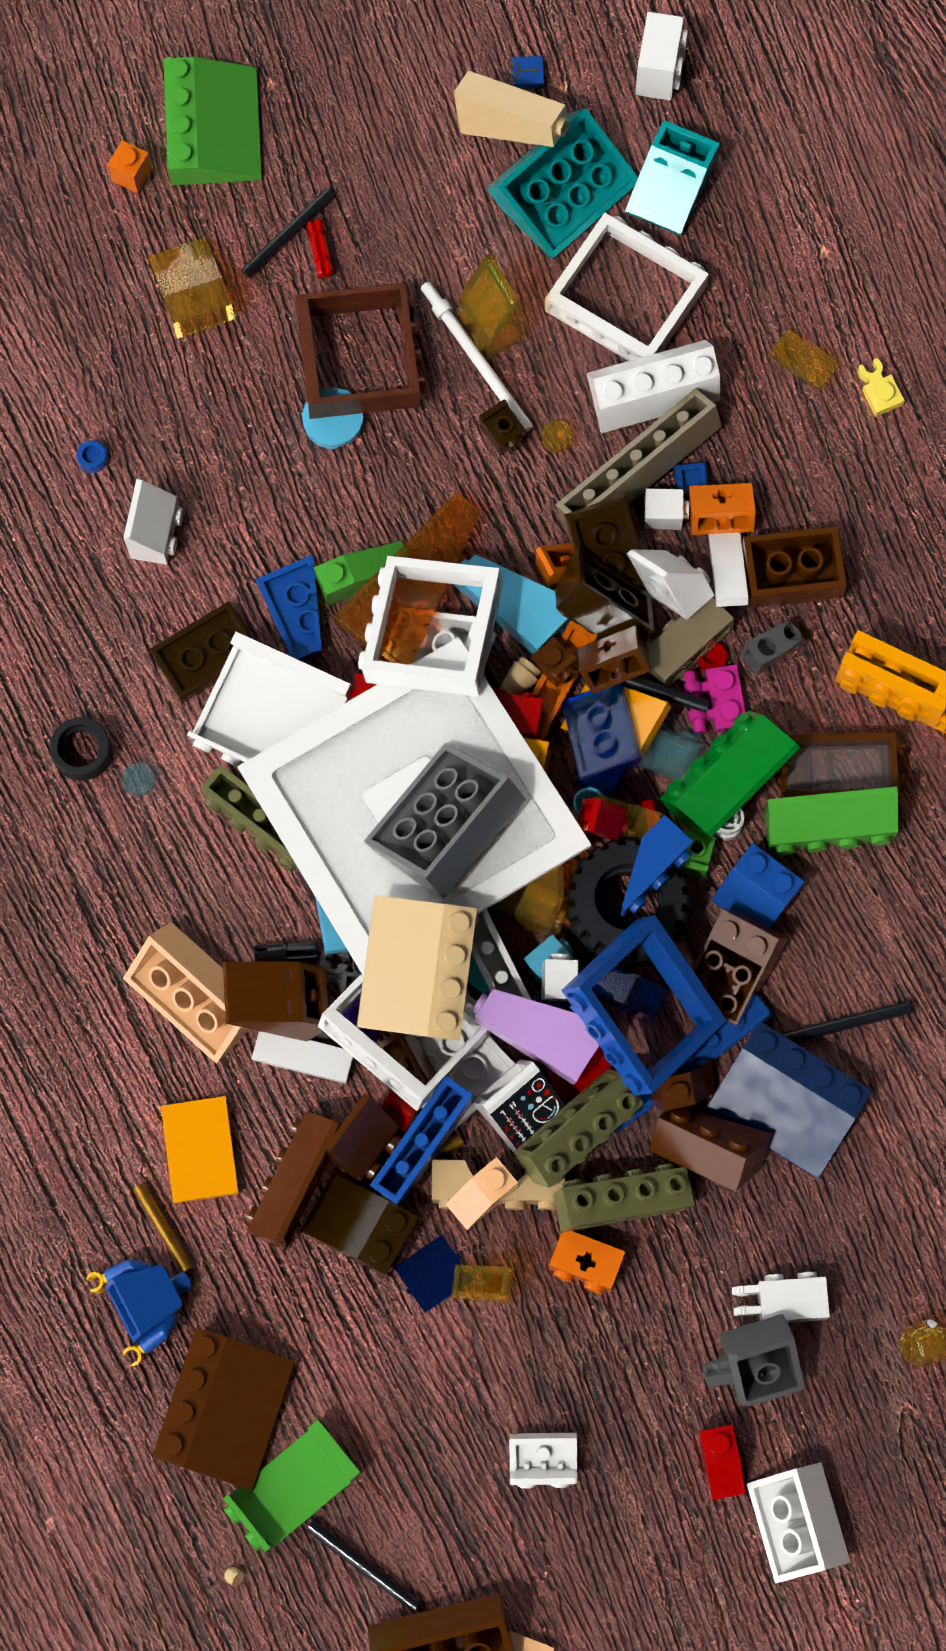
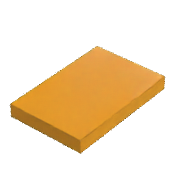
M585 684L560 728L566 734L641 761L670 711L671 706L666 701L618 684L594 694L591 693L589 687Z
M226 1096L161 1106L173 1203L178 1204L239 1194Z

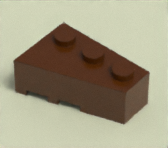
M681 1107L665 1111L658 1117L649 1151L737 1192L764 1166L773 1133Z

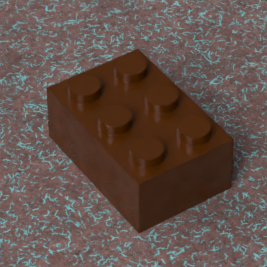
M838 526L743 537L742 551L749 608L843 598L847 584Z

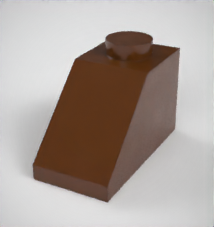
M707 1059L681 1065L654 1093H651L652 1104L663 1111L697 1104L715 1093L716 1087L711 1060Z

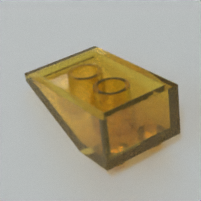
M206 237L148 256L177 338L235 319L232 303Z
M490 253L485 256L460 293V307L457 308L458 315L463 324H469L474 332L472 333V338L479 350L484 349L489 358L521 342V303Z
M563 864L528 884L515 911L516 924L546 938L554 932L558 934L561 932L567 919V911L564 910Z

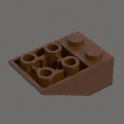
M733 907L721 910L693 968V972L725 1019L738 1026L775 966L788 936Z
M303 962L223 963L226 1024L306 1042L323 1032L318 1027L323 1012L328 1008L326 968Z

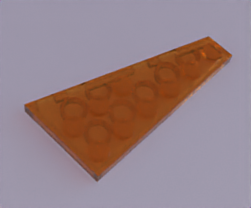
M455 492L401 547L394 557L458 564L479 518L480 510L458 492ZM379 571L334 616L333 621L365 648L367 646L365 641L366 626L368 623H372L374 616L372 614V600L374 595H379L380 590L378 585ZM397 578L379 653L380 660L407 665L414 663L449 585L448 583Z

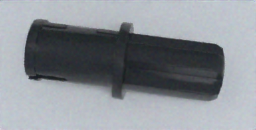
M283 941V944L254 946L255 962H304L319 959V946L316 942L288 944L287 941Z

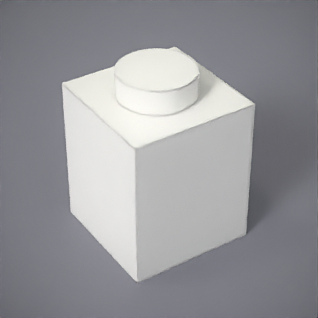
M646 489L644 529L681 530L683 519H689V500H683V489Z
M550 954V959H545L542 962L541 1001L569 1002L561 990L578 975V960H570L569 954Z

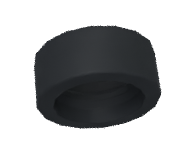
M76 717L64 721L56 728L50 739L49 750L55 766L64 776L72 780L87 781L96 778L106 770L111 761L112 746L107 732L99 723L89 718ZM80 731L88 732L98 740L100 746L99 754L91 764L75 767L64 759L62 753L63 744L74 733Z

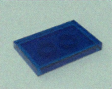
M623 682L594 694L591 691H587L562 702L579 777L584 785L643 762Z

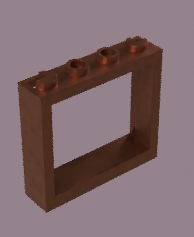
M405 283L295 295L310 419L420 407V395L426 394L424 376H418L417 368L422 367L420 348L414 349L413 340H418L416 321H410L409 313H414V301L412 295L407 296ZM398 307L408 388L320 398L310 317Z

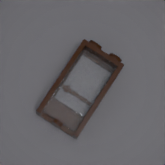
M896 733L788 735L800 748L779 769L780 798L897 787L898 796L899 793L904 792L903 773H898V762H902L903 749L902 743H897Z

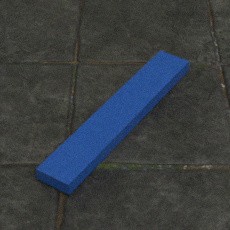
M757 994L738 1026L726 1020L682 1065L710 1059L711 1063L751 1034L759 1021L765 1023L772 1018L773 1013ZM662 1059L648 1068L647 1071L650 1072ZM651 1094L639 1095L644 1104L635 1111L632 1119L616 1128L618 1133L655 1106L652 1104Z

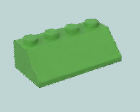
M897 787L768 799L763 813L767 852H776L778 856H785L795 853L797 849H808V852L814 853L827 850V846L839 845L840 849H853L858 847L859 843L871 842L872 846L888 845L891 843V840H895L898 834Z

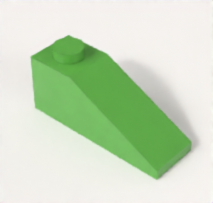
M402 541L341 555L314 567L316 581L328 607L378 586L379 571L381 567L385 568L387 556L409 558Z

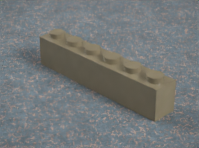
M695 388L555 504L562 525L568 530L564 514L620 494H624L628 504H630L722 427L717 406Z

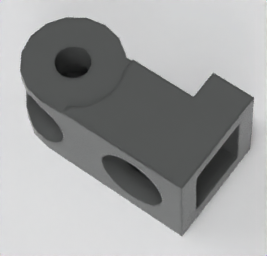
M788 620L747 641L740 654L755 676H758L771 665L801 648L806 643V639L793 620Z

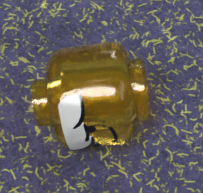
M932 1319L907 1326L899 1340L900 1351L904 1359L916 1367H926L945 1360L946 1327H942L937 1321Z

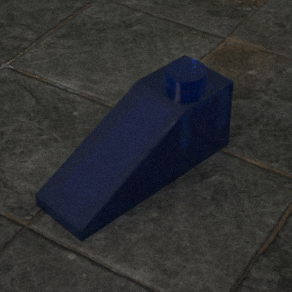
M579 953L576 958L578 960V974L595 958ZM616 966L592 988V991L599 1000L649 1025H652L667 994V989Z

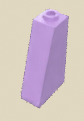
M493 989L489 996L483 993L472 1009L477 1012L474 1022L572 1085L576 1083L599 1046L597 1041L587 1033L586 1025L577 1013Z

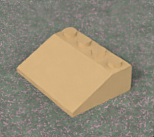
M374 895L357 1027L460 1041L477 908Z

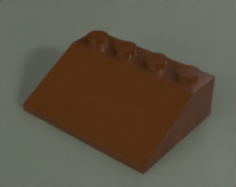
M196 1327L152 1457L253 1491L296 1361Z

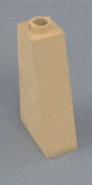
M469 70L454 91L460 133L554 147L560 136L563 137L569 127L565 104Z

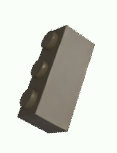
M712 597L689 619L686 620L682 616L678 620L676 618L671 619L662 629L663 633L657 639H649L646 642L649 648L651 669L647 674L653 679L655 678L658 684L667 687L672 686L685 672L697 663L701 656L704 657L713 649L716 643L723 640L734 630V618L723 607H716V600Z

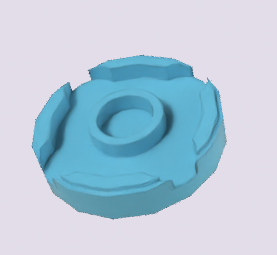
M336 387L325 388L319 391L320 398L351 394L347 390ZM308 401L305 403L302 412L303 427L309 439L318 446L328 449H336L339 446L345 444L347 446L354 442L360 435L364 424L363 413L310 419Z

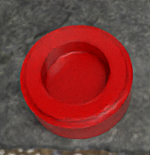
M716 643L713 649L697 660V665L703 671L705 669L724 667L728 659L726 648L721 643Z

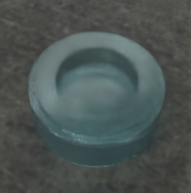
M134 763L123 772L122 782L129 794L140 797L152 791L155 785V777L147 765Z

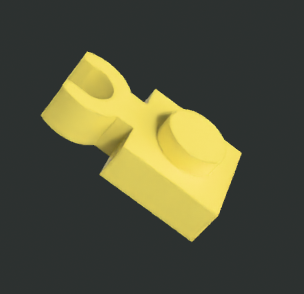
M878 358L873 360L875 372H867L863 364L859 365L858 368L860 379L868 383L863 386L862 392L875 417L901 407L905 402L892 375L883 378L881 374L883 366Z

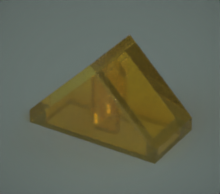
M455 1264L451 1298L497 1305L505 1304L510 1301L513 1268Z

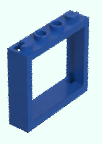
M655 915L636 919L561 990L570 1002V1008L579 1015L586 1025L587 1033L597 1041L604 1051L605 1059L615 1067L623 1079L624 1086H628L634 1096L654 1093L726 1021ZM639 943L696 1025L650 1072L647 1071L592 991V988Z

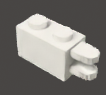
M803 1272L797 1274L798 1279L784 1280V1274H773L764 1276V1281H759L757 1285L732 1287V1295L738 1297L758 1294L759 1306L745 1305L734 1308V1316L760 1315L761 1321L783 1314L787 1323L827 1320L830 1314L826 1277H818L817 1272Z

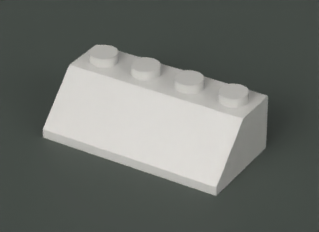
M706 340L587 373L601 433L659 418L695 388L712 402L720 400V373L713 345Z

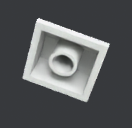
M136 479L124 533V541L131 559L168 565L169 556H174L176 552L177 537H174L176 526H181L184 509L180 507L177 496L140 479Z
M631 549L627 553L651 597L686 620L714 596L708 584L711 580L707 573L699 567L697 569L691 567L689 562L682 556L676 557L666 550Z

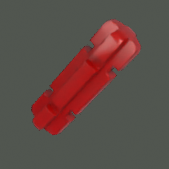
M320 219L309 221L307 227L317 275L320 279L330 278L334 275L323 221Z

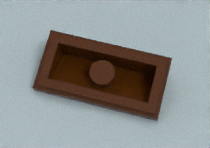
M395 1032L377 1044L424 1085L435 1076L436 1071L416 1035Z

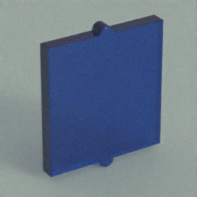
M442 1235L394 1268L407 1286V1294L413 1295L424 1313L430 1311L473 1280L459 1261L460 1255L453 1252Z

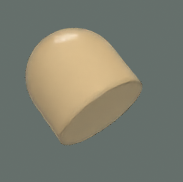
M229 1567L224 1573L226 1582L233 1587L239 1586L245 1576L236 1567Z

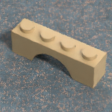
M432 1160V1204H439V1209L450 1210L446 1206L447 1202L474 1176L465 1160ZM525 1172L517 1180L518 1188L499 1203L505 1204V1209L523 1210L524 1204H538L539 1210H556L553 1193L563 1188L562 1183H564V1179L559 1184L548 1188L532 1182L527 1172Z

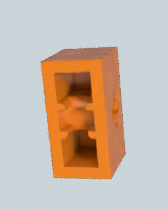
M752 483L689 486L691 534L754 532L755 503Z
M573 1231L563 1232L554 1250L549 1269L554 1270L553 1276L560 1280L571 1283L574 1278L585 1282L584 1288L591 1292L602 1295L605 1290L611 1293L625 1251ZM585 1255L590 1256L591 1263L595 1265V1268L588 1267L586 1271H582L580 1269L581 1264L576 1260H583Z

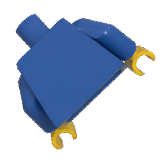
M128 1259L105 1269L104 1274L91 1272L87 1275L86 1280L100 1279L99 1286L90 1291L101 1294L107 1290L133 1343L139 1341L138 1346H129L123 1351V1356L127 1355L131 1350L137 1352V1361L130 1365L136 1366L144 1361L145 1352L151 1353L168 1339L178 1322L177 1312L183 1306L179 1295L191 1290V1283L184 1272L169 1278L162 1265L153 1266L149 1262Z

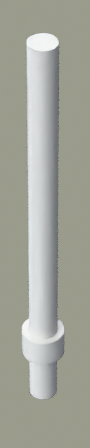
M431 282L423 284L420 289L433 306L431 310L438 320L444 321L499 400L505 399L508 402L509 408L526 429V433L533 428V424L454 316L450 303L447 299H442Z

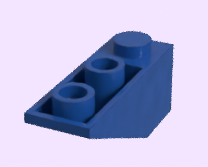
M665 815L641 839L621 909L623 917L630 911L636 914L648 901L645 896L653 888L658 891L666 884L670 878L667 873L675 865L681 868L693 855L690 852L693 841Z

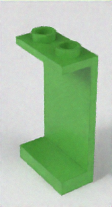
M317 1420L308 1427V1431L259 1471L253 1491L240 1487L233 1494L225 1496L223 1499L228 1505L224 1508V1511L235 1524H238L240 1521L249 1531L244 1536L256 1551L262 1548L268 1553L362 1473L321 1422Z

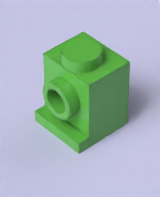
M684 830V833L693 841V845L701 846L702 851L694 853L690 850L693 855L681 867V874L705 879L716 837H708L694 830Z

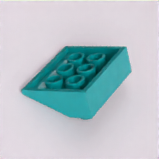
M586 108L573 111L567 116V119H569L568 130L563 137L560 136L554 147L535 145L486 188L502 211L551 259L555 258L601 217L604 212L629 192L638 180V176Z

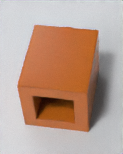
M121 140L107 164L111 181L136 193H139L152 171L149 153Z

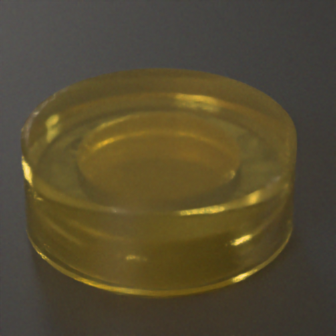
M561 420L548 422L542 429L541 440L543 446L553 453H561L567 450L572 443L571 427Z

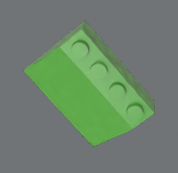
M199 57L163 58L167 164L171 185L262 180L257 68Z

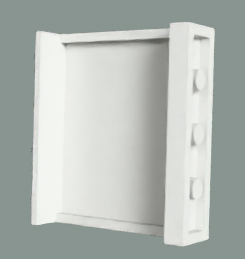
M235 632L231 640L233 648L193 733L188 731L187 736L195 740L192 746L207 753H210L213 748L223 753L222 760L239 766L240 761L246 762L347 703L353 686L324 671Z

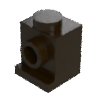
M505 399L479 415V427L500 456L507 451L514 452L524 444L526 429L509 408L508 402ZM506 423L509 426V428L506 430L500 429V427H502Z

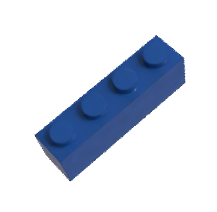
M445 1076L370 1186L395 1204L402 1205L477 1096L452 1078Z

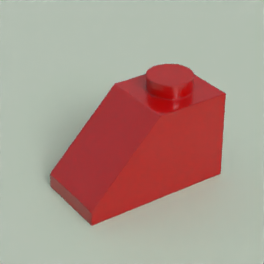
M588 798L582 800L577 823L584 833L610 840H618L619 835H624L626 831L628 816H624L626 811L624 807L602 799Z
M733 1425L699 1431L697 1436L712 1501L745 1494L741 1461Z

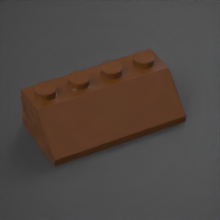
M307 1111L303 1119L297 1117L290 1131L293 1139L288 1148L283 1146L275 1161V1164L279 1167L273 1178L268 1176L260 1192L264 1197L259 1207H252L245 1223L249 1225L247 1231L250 1235L283 1251L286 1250L330 1161L325 1147L341 1126L340 1123Z
M500 1593L367 1626L370 1651H514ZM462 1636V1649L456 1647L455 1637Z

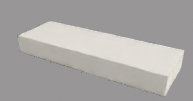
M740 533L708 534L716 607L748 605V591Z
M261 1031L258 1033L252 1055L253 1061L347 1084L354 1058L344 1048L312 1040L306 1042Z

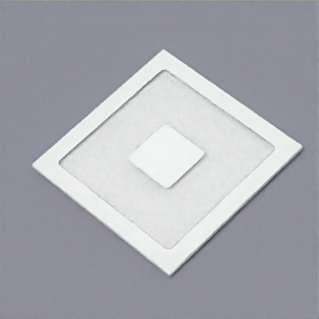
M458 637L411 665L464 671L468 651ZM484 676L479 696L377 684L237 766L363 976L374 895L477 908V915L592 847ZM447 743L509 777L525 797V800L447 896L442 899L422 887L367 846L364 840L440 748Z

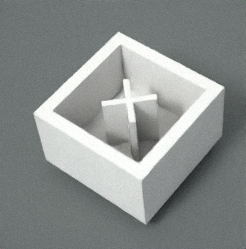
M647 12L638 62L636 95L671 100L673 89L679 90L688 30L682 29L684 17Z

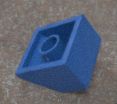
M752 843L732 868L711 901L721 909L733 907L772 928L800 893L804 881Z

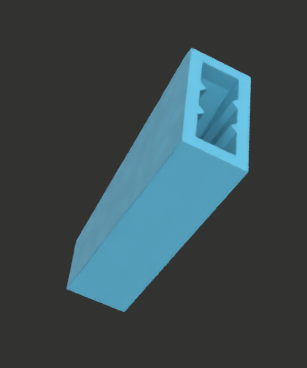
M476 554L469 561L464 559L460 563L500 568L503 587L495 622L532 655L551 638L557 639L566 630L570 620L575 621L572 618L564 617L556 608L555 591ZM454 584L467 598L479 606L483 587Z

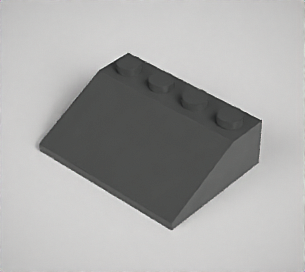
M445 743L367 836L364 843L422 887L444 899L524 802L525 797L509 777Z

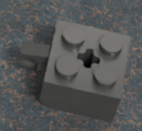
M783 1314L719 1333L724 1355L702 1365L704 1378L709 1388L731 1384L739 1404L753 1406L805 1389L795 1339Z

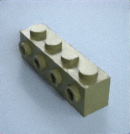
M220 764L200 788L205 799L203 804L214 814L218 815L219 812H222L229 818L227 823L240 834L246 831L254 837L252 842L266 854L269 850L279 857L277 862L287 871L292 873L296 870L301 874L250 787Z
M605 1070L514 1151L532 1182L548 1188L559 1184L569 1170L585 1161L589 1153L597 1145L607 1141L612 1136V1132L622 1123L632 1119L635 1111L644 1104L639 1095L634 1096L628 1086H624L623 1079L617 1071Z
M674 1163L657 1166L655 1167V1172L644 1174L643 1169H635L625 1172V1177L613 1179L612 1174H605L594 1177V1182L582 1184L581 1179L562 1183L563 1188L553 1193L561 1233L686 1211L695 1206L687 1168H675Z

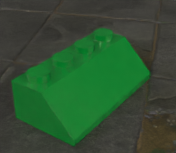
M748 710L734 720L733 726L725 734L718 736L711 743V748L702 757L692 761L689 765V770L680 779L671 782L666 792L659 799L681 826L712 837L800 747L764 715Z

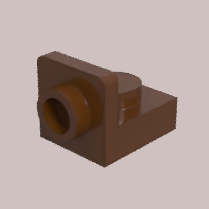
M554 637L530 657V661L555 687H558L562 682L565 684L570 682L578 673V657L574 653L571 655Z

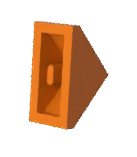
M573 543L539 546L536 549L535 564L547 587L551 590L557 587L575 551Z

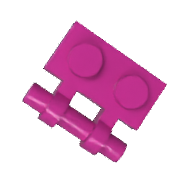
M737 664L705 669L706 682H698L696 671L684 673V693L701 698L700 695L709 694L711 709H708L706 713L690 708L688 719L689 723L693 724L695 735L706 733L705 722L714 721L716 733L728 731L733 726L734 720L740 714L745 713Z

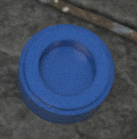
M89 440L82 443L76 453L79 466L88 473L100 472L108 464L109 456L107 450L99 441Z

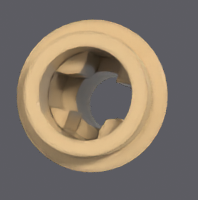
M521 657L518 662H513L500 689L505 690L508 694L520 695V693L526 692L538 682L537 677L541 674V671L526 658Z

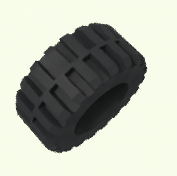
M626 838L625 843H617V840L607 841V845L604 848L599 846L590 850V855L587 858L583 857L579 861L575 873H572L566 897V915L570 922V930L573 936L578 937L579 945L585 951L589 949L594 953V958L624 931L611 926L601 917L597 906V898L601 888L608 881L621 876H631L640 844L635 843L636 838ZM676 865L667 873L670 878L660 890H655L658 897V911L655 916L674 943L680 939L690 908L689 884L687 878H684L681 874L682 868H678ZM639 943L616 966L620 967L621 963H629L630 967H638L640 962L647 961L649 964L652 961Z

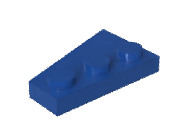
M313 555L255 579L289 656L299 661H304L322 653Z

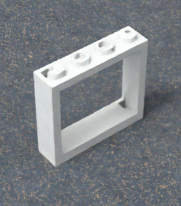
M604 212L546 296L545 311L624 359L631 361L663 352L707 287L709 274L700 264L696 262L690 263L681 258L679 253L673 248L663 247L654 242L653 238L646 232H637L630 228L622 218L618 216L612 217ZM605 233L691 283L649 346L563 296Z
M387 556L385 568L381 567L378 575L379 595H374L372 600L373 620L372 623H368L366 626V650L361 651L358 666L363 671L366 683L479 696L503 587L500 568ZM397 578L483 587L464 671L378 661Z
M361 973L323 1012L318 1027L412 1108L418 1111L429 1100L444 1077H450L491 1032L474 1022L477 1012L472 1009L477 1001L466 990L463 1019L477 1031L435 1076L424 1085L343 1016L361 996L363 975Z

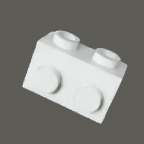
M577 1433L509 1434L511 1485H517L520 1488H533L537 1485L565 1488L571 1484L578 1483Z

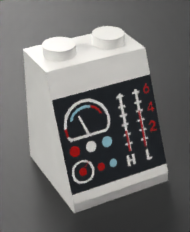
M523 1059L515 1063L477 1096L473 1102L474 1106L513 1152L566 1106L534 1062Z

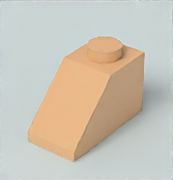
M496 1157L475 1174L447 1202L446 1206L468 1230L518 1188V1182Z

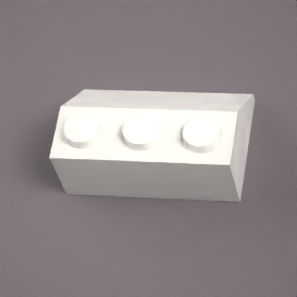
M821 1462L747 1483L775 1584L851 1563Z

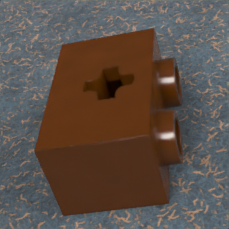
M636 625L578 648L579 672L592 694L651 671L649 648Z

